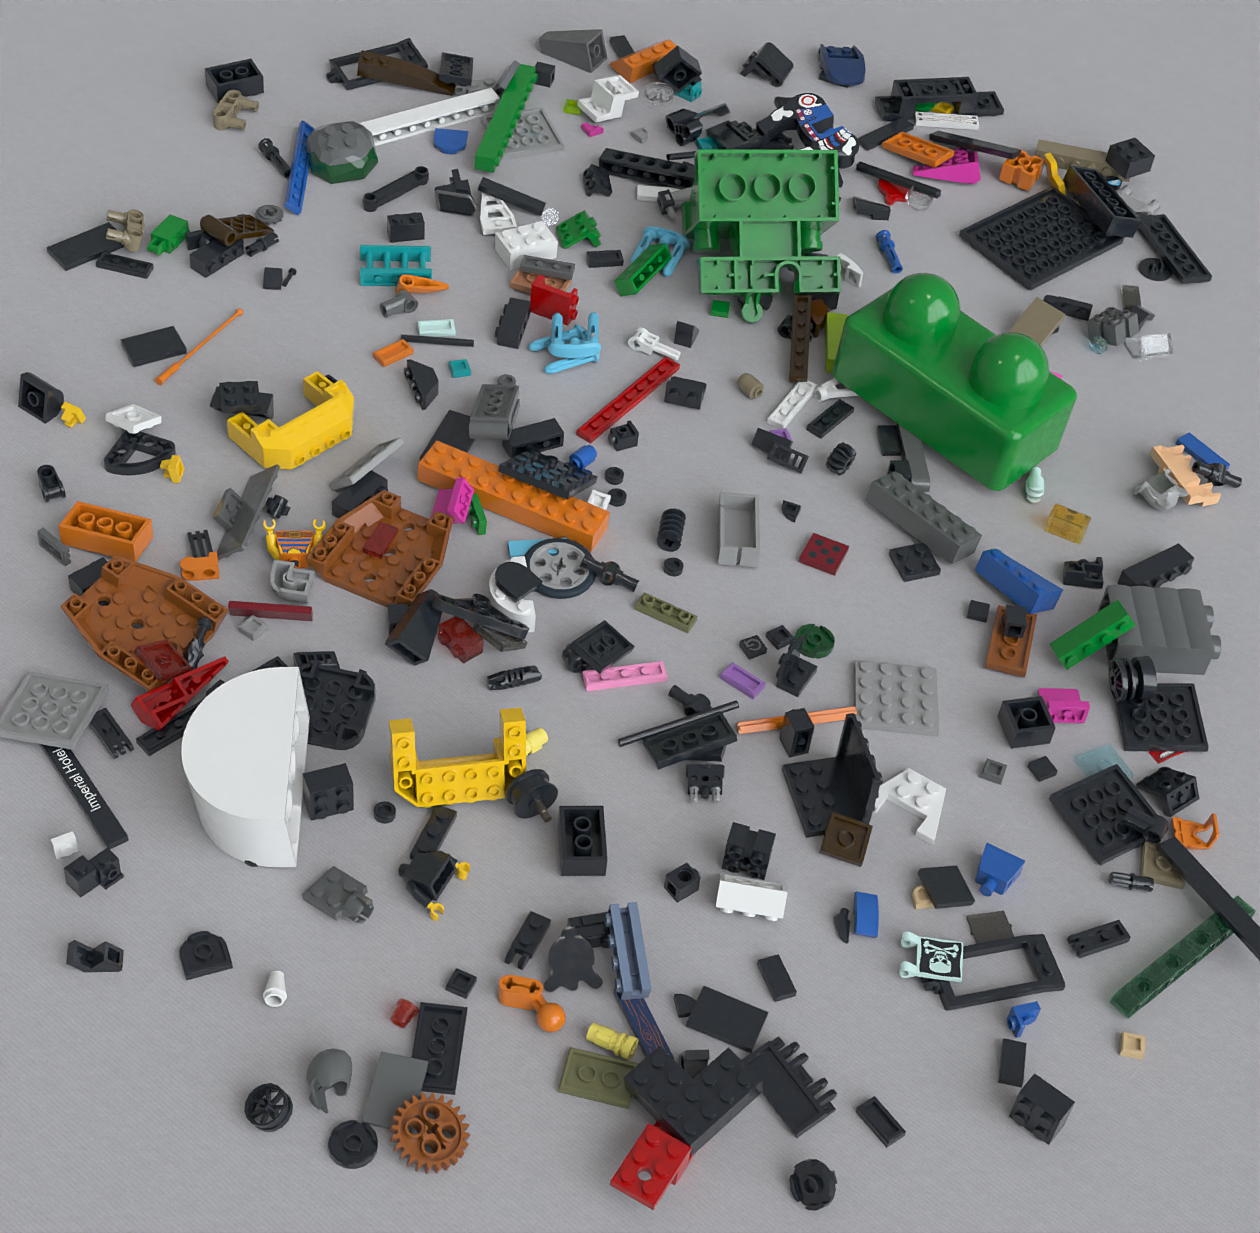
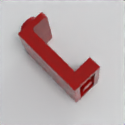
M539 274L531 284V313L552 320V316L555 313H560L563 317V324L568 326L572 320L576 319L578 310H576L579 296H577L578 289L574 288L571 293L546 285V277Z

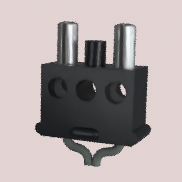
M702 761V763L686 765L690 802L693 803V794H695V803L698 802V794L703 799H707L709 795H712L713 803H715V795H717L716 804L720 802L725 766L723 764H711L708 761Z

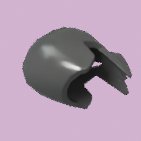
M331 1048L321 1051L312 1059L308 1066L306 1079L311 1091L309 1100L318 1110L321 1108L325 1113H328L325 1091L334 1087L338 1096H346L350 1087L352 1061L351 1057L344 1050Z

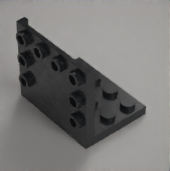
M849 713L845 717L836 757L789 763L782 766V772L806 838L824 835L831 812L869 824L872 813L875 811L876 798L879 797V788L883 783L882 775L876 769L875 757L869 751V742L863 736L861 722L857 720L855 713Z

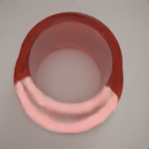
M400 998L390 1020L398 1027L406 1028L413 1016L416 1017L418 1015L419 1009L408 1000Z

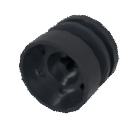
M1149 656L1133 657L1131 661L1129 658H1117L1110 661L1109 685L1115 701H1130L1134 696L1139 700L1150 699L1155 696L1157 676L1154 663Z

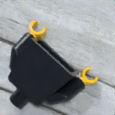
M440 850L432 853H418L410 864L402 863L398 869L399 876L403 877L406 883L407 891L420 905L430 909V918L434 921L439 919L438 914L434 911H439L443 914L444 907L440 903L433 904L431 901H437L455 872L459 879L465 880L470 871L469 863L461 862L459 864L457 859Z

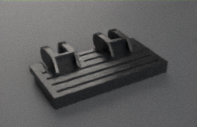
M727 120L706 129L707 136L711 137L723 150H746L748 148L751 150L760 146V144L762 145L765 141V138L756 131L751 133V126L744 121L738 123L736 120L732 122Z
M778 1036L774 1040H769L742 1059V1061L744 1062V1068L748 1066L762 1079L763 1095L795 1137L798 1138L836 1111V1108L830 1101L837 1096V1092L831 1089L818 1099H815L814 1095L824 1089L828 1081L824 1077L807 1088L806 1086L813 1082L811 1076L802 1066L809 1059L808 1055L801 1053L787 1063L785 1059L793 1055L800 1048V1045L797 1042H792L781 1051H778L785 1046V1043Z

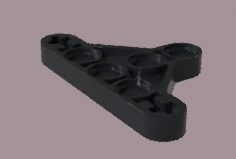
M475 593L472 598L453 599L441 594H435L431 606L436 610L519 639H525L530 629L527 625L510 619L490 604V599L481 594Z

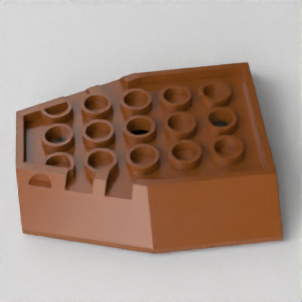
M383 490L337 519L309 553L306 560L324 582L385 607L389 604L406 603L410 606L415 597L426 589L443 566L453 517L435 511L432 517L428 519L401 508V496ZM392 553L394 555L386 556L385 554ZM366 579H373V580H375V581L367 582V581H365V580H366Z
M117 555L113 556L102 567L101 577L81 596L74 593L61 605V609L98 657L148 691L167 684L186 665L184 664L183 656L184 648L192 638L196 637L198 633L196 623L200 620V617L212 620V629L206 631L203 641L206 645L214 637L229 609L180 576ZM107 601L109 605L101 606L99 605V602ZM138 623L141 624L143 627L141 629H135L132 627V625ZM172 646L176 648V651L169 652L165 648ZM157 661H165L166 666L159 665Z

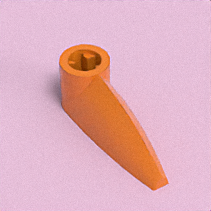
M402 275L395 288V293L397 295L401 290H408L410 294L433 293L448 290L449 286L446 283L424 277Z

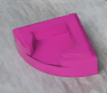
M581 124V129L589 137L603 133L604 128L599 125Z

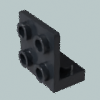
M802 635L796 641L793 640L790 643L786 654H782L778 663L781 666L776 673V678H778L776 687L796 697H799L817 672L818 667L800 658L804 640Z
M1169 767L1159 768L1158 771L1136 784L1137 789L1161 797L1164 815L1172 817L1200 799L1196 777Z

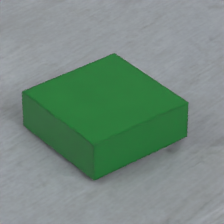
M713 300L711 316L728 318L730 302Z

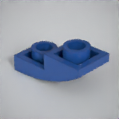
M856 891L854 893L853 914H855L853 935L876 938L878 937L879 925L878 896Z

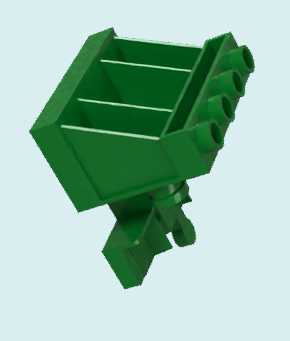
M697 150L695 152V176L690 199L681 205L682 235L687 239H695V243H693L694 252L713 253L720 251L721 244L719 239H730L733 257H700L697 260L699 295H734L735 297L743 295V307L741 308L740 315L743 321L752 324L760 320L763 314L762 307L759 304L760 296L778 295L781 293L778 273L782 267H787L794 273V295L839 294L841 292L840 256H801V252L821 251L823 249L821 235L839 222L838 150Z

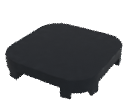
M310 660V663L302 665L299 671L310 716L307 744L334 750L354 748L361 742L365 734L376 700V687L373 679L367 674V671L359 669V672L319 665V660Z

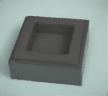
M987 758L981 778L1001 785L1007 765Z

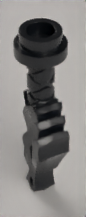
M200 617V620L196 623L198 627L196 637L192 638L184 648L183 656L186 668L183 674L196 669L200 659L204 656L202 652L205 647L204 637L206 631L212 629V620Z

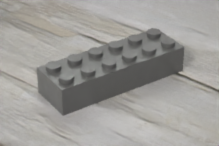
M895 471L873 481L865 499L867 502L950 564H954L975 553L982 535L974 527L962 521L959 516L951 513L945 506L936 502L930 495L924 493L915 484L905 479L900 473Z

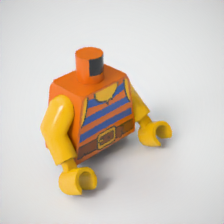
M272 519V527H267L264 520L263 529L267 531L265 536L269 554L275 560L294 562L295 568H308L310 564L306 557L324 536L322 531L326 529L325 521L323 520L321 527L316 526L317 519L313 521L316 534H314V531H275V534H273L275 520Z

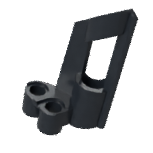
M723 103L700 113L683 108L666 115L665 119L667 128L675 135L677 144L684 146L700 137L703 127L700 122L701 117L715 111L720 117L731 112L726 103Z

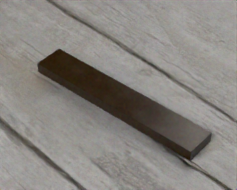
M794 295L789 382H808L812 295Z

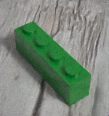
M666 243L649 245L614 280L620 296L637 294L672 259Z
M1116 600L1049 643L1065 669L1068 670L1136 625L1120 601Z

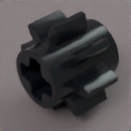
M275 494L274 498L268 497L265 504L268 507L267 513L279 519L281 515L287 516L291 508L287 506L289 500Z

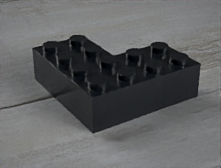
M660 1046L624 1076L625 1089L672 1137L691 1147V1156L763 1092L762 1079L748 1066L744 1068V1062L729 1047L694 1078L687 1074Z

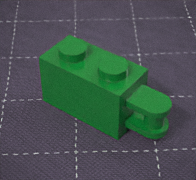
M170 214L150 233L151 241L147 246V251L155 252L159 256L163 252L171 254L186 239L185 233L190 232L188 221Z

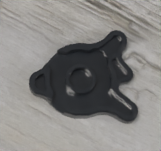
M565 927L562 930L561 936L553 943L549 950L548 963L550 974L544 983V989L547 992H554L561 986L570 991H575L578 989V982L580 980L593 989H598L603 984L602 978L594 968L595 956L591 944L580 936L574 927Z

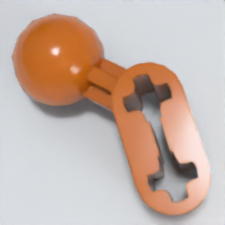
M505 975L500 978L498 1001L502 1005L525 1010H536L537 1024L545 1032L553 1033L563 1027L566 1021L564 1009L557 1003H548L543 998V985L539 980L515 975Z

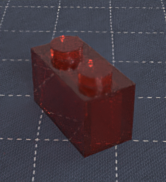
M454 616L439 625V642L445 645L452 655L463 664L483 653L484 639L464 619Z

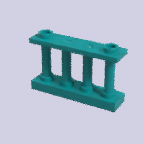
M360 245V261H366V268L360 267V286H397L402 275L432 279V269L426 268V262H431V246ZM373 261H383V268H373ZM390 261H400L401 268H390ZM408 262H419V268H408Z

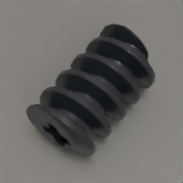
M667 509L661 516L657 544L661 549L668 552L677 551L681 546L686 515L680 509Z

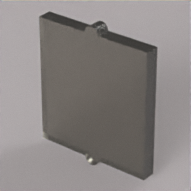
M1004 910L967 916L971 929L970 934L974 936L976 944L1014 937L1011 929L1012 924H1009Z

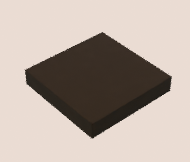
M831 812L819 853L861 867L873 825Z

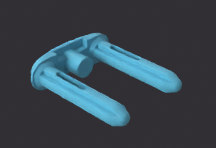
M653 226L646 227L643 230V237L630 259V264L652 241L657 242L659 240L658 244L666 243L667 247L669 244H673L675 246L671 253L672 259L663 268V275L668 277L672 275L684 250L689 248V240L684 235L669 229Z
M591 312L588 316V341H584L582 344H580L578 338H571L569 344H564L562 342L563 317L560 313H555L552 316L551 344L548 346L550 354L562 358H585L595 356L601 351V345L598 343L599 316L595 312Z
M576 324L573 329L562 332V342L570 341L571 338H578L580 344H582L584 341H588V331ZM551 336L532 341L529 344V349L531 351H538L547 348L551 344ZM599 353L585 358H565L548 364L544 371L545 373L553 374L590 361L597 363Z

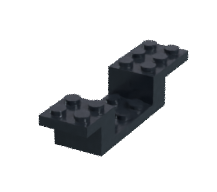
M969 77L894 80L891 96H877L874 101L883 121L898 120L902 117L913 119L916 103L951 102L957 115L980 117L1003 115L1004 108L995 91L976 92Z

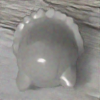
M1167 468L1163 473H1159L1133 488L1132 494L1137 495L1140 493L1152 507L1167 511L1176 505L1179 497L1187 496L1188 492L1177 486L1174 479L1168 475L1171 473V470Z

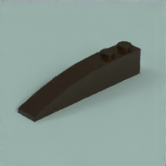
M361 50L357 76L453 96L454 83H443L439 80L438 73L402 59Z

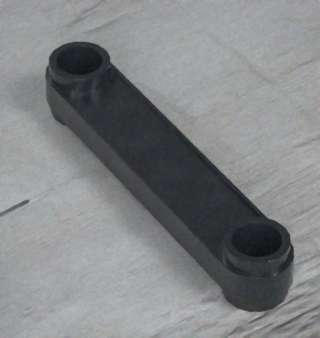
M418 166L414 171L372 193H366L363 196L364 210L374 212L378 207L420 185H426L429 180L428 169L424 166Z

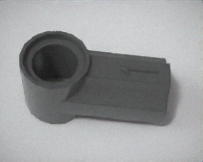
M401 290L395 298L380 303V310L385 318L402 311L412 313L418 307V301L408 290Z

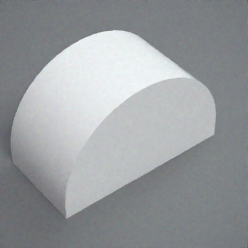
M275 667L255 670L222 684L199 704L188 721L183 735L182 763L199 819L205 832L225 853L243 862L245 860L251 861L258 866H297L303 798V773H305L310 720L299 667Z

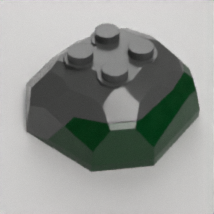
M354 121L332 123L318 127L307 138L306 150L311 173L330 184L365 179L378 164L372 132Z

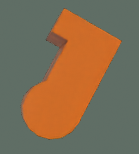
M217 551L209 552L208 557L194 558L188 556L180 561L181 577L187 581L219 579Z

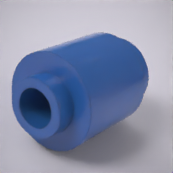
M584 445L569 456V462L573 463L577 469L582 470L595 461L597 452L593 446Z

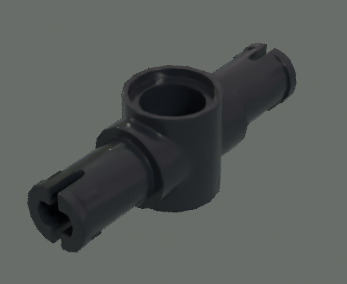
M1197 461L1192 465V471L1203 475L1208 479L1207 483H1212L1213 486L1227 484L1237 488L1242 484V478L1230 474L1226 470L1227 466L1224 464L1212 463L1206 465Z
M585 555L580 564V567L595 573V576L599 578L603 585H620L633 592L638 585L639 580L624 574V571L620 570V566L616 562L608 561L605 563L602 561L600 563Z
M674 685L669 691L668 696L682 704L686 716L712 708L710 700L703 694H688L677 685Z

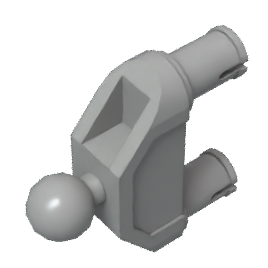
M1125 185L1122 189L1116 190L1137 216L1154 215V212L1160 208V202H1156V199H1153L1149 204H1145L1129 196L1133 191L1131 186Z

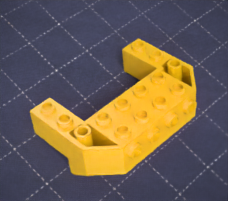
M316 371L303 378V395L317 407L280 427L275 425L270 419L258 425L244 412H241L227 420L228 437L262 467L270 468L278 464L280 469L292 470L352 436L354 397L342 379L333 384L319 371Z
M522 708L499 709L500 738H493V753L418 761L415 732L411 718L389 720L390 749L388 750L394 791L416 807L426 808L435 805H453L454 803L463 802L473 803L482 800L494 801L505 798V792L509 784L516 777L526 772V720Z

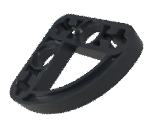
M126 430L104 458L105 470L112 474L126 476L150 473L161 468L160 465L163 460H169L172 455L176 454L175 444L170 440L141 431L129 433ZM149 442L154 443L152 446L144 445L145 443ZM121 449L127 450L125 453L117 452ZM135 451L155 456L146 461L127 463Z

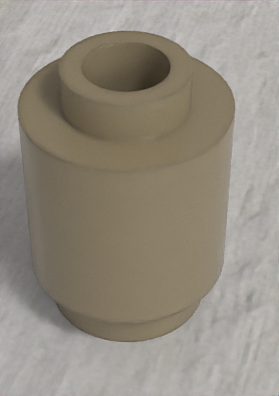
M743 373L738 378L737 384L739 388L751 399L762 395L764 385L752 374Z

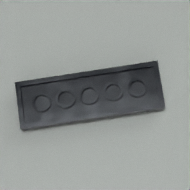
M1165 214L1138 216L1141 220L1139 229L1181 284L1211 281V273Z

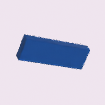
M1190 432L1177 439L1176 444L1178 446L1183 445L1184 451L1197 461L1206 465L1220 463L1226 465L1227 469H1229L1230 463Z

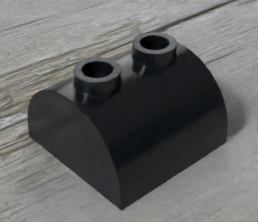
M31 372L22 373L20 375L18 407L41 422L48 423L61 411V406L64 403L62 391Z

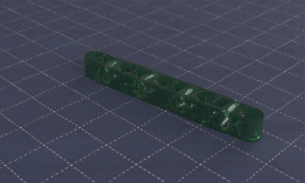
M1234 897L1233 899L1252 918L1256 910L1241 897ZM1214 913L1117 991L1111 998L1110 1003L1127 1019L1132 1017L1234 933Z

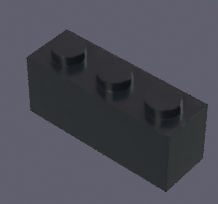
M217 239L210 241L189 254L191 269L207 278L244 254V240H236L231 246H226Z
M510 297L508 304L504 305V316H500V327H496L495 330L497 345L519 349L530 318L531 301Z
M552 418L512 429L509 440H502V446L510 459L531 448L544 452L563 446L564 431L557 420Z
M372 470L332 501V515L339 519L381 491H388V479Z

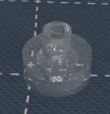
M547 208L541 214V220L546 225H554L559 219L558 212L553 208Z

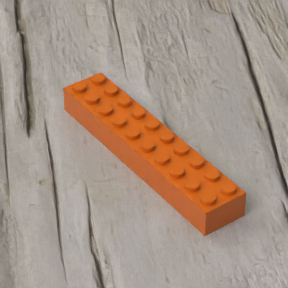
M436 441L418 463V481L437 489H453L457 477H464L474 489V493L478 494L483 508L554 538H567L584 546L590 553L608 528L609 511L575 497H571L568 500L508 476L498 471V465L440 441Z

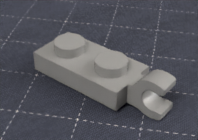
M494 78L472 80L471 86L465 87L454 83L455 87L459 88L454 90V93L460 96L488 88L494 89L497 83Z

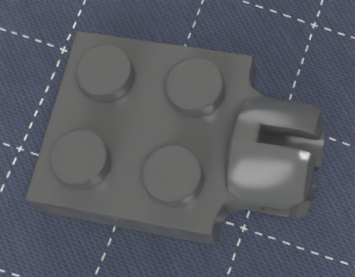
M335 866L302 894L304 901L336 921L340 917L346 916L357 923H364L366 919L359 915L362 914L369 918L374 910L373 900L365 896L368 892L367 886Z

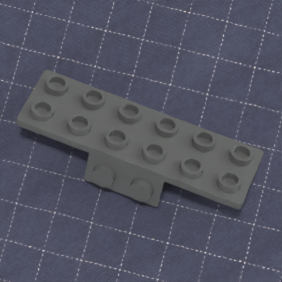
M278 464L251 476L242 497L232 488L225 490L213 516L226 530L217 550L218 560L224 557L228 558L233 553L241 552L247 547L248 539L254 532L255 523L260 518L259 514L266 504V498L272 491L273 482L278 477L277 473L280 469Z

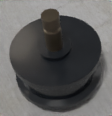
M529 770L516 777L509 784L505 792V798L510 804L514 805V812L519 818L527 819L540 815L545 823L552 819L547 809L557 799L558 789L554 784L549 783V775L545 770Z

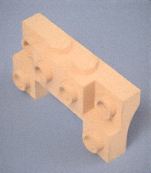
M1159 445L1152 448L1150 455L1159 466L1157 473H1163L1167 468L1171 470V473L1168 475L1174 479L1178 487L1188 492L1187 496L1182 497L1187 505L1200 503L1203 507L1218 503L1221 494L1219 492L1214 494L1211 492L1212 483L1199 485L1200 478L1192 471L1189 465L1192 459L1191 455L1184 456L1182 454L1184 450L1183 445L1174 447Z

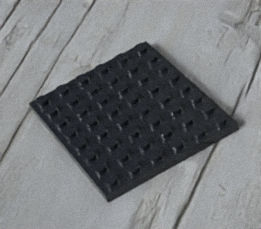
M1053 186L960 230L959 233L961 238L1029 290L1123 244L1124 238L1119 236L1104 235L1100 227L1095 224V221L1088 216V213L1081 206Z

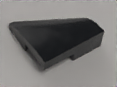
M853 196V207L856 209L857 214H871L872 220L889 221L890 206Z
M1096 557L1095 562H1089L1086 559L1064 562L1063 585L1102 589L1104 583L1102 557Z

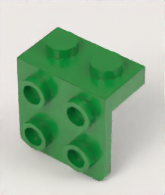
M583 210L556 226L563 249L569 248L586 237L590 239L595 248L601 245L599 239L601 234L596 227L598 225L594 217L590 218L587 212Z

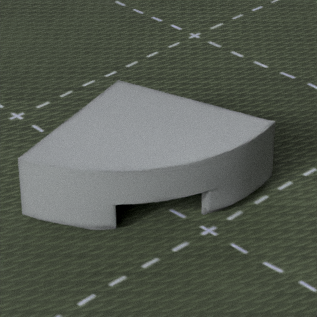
M645 126L632 131L631 136L643 144L648 138L647 128Z

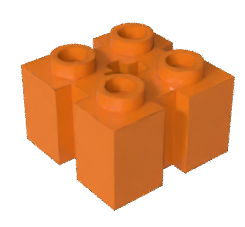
M1021 150L1020 156L1014 159L1007 158L1003 163L999 180L1007 184L1015 183L1021 190L1029 192L1034 182H1037L1042 175L1045 159L1035 155L1031 157L1027 155L1028 152Z

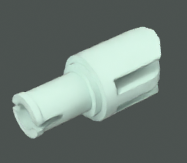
M1033 467L1029 472L1030 476L1026 479L1027 499L1030 502L1037 503L1044 494V479L1041 477V469Z

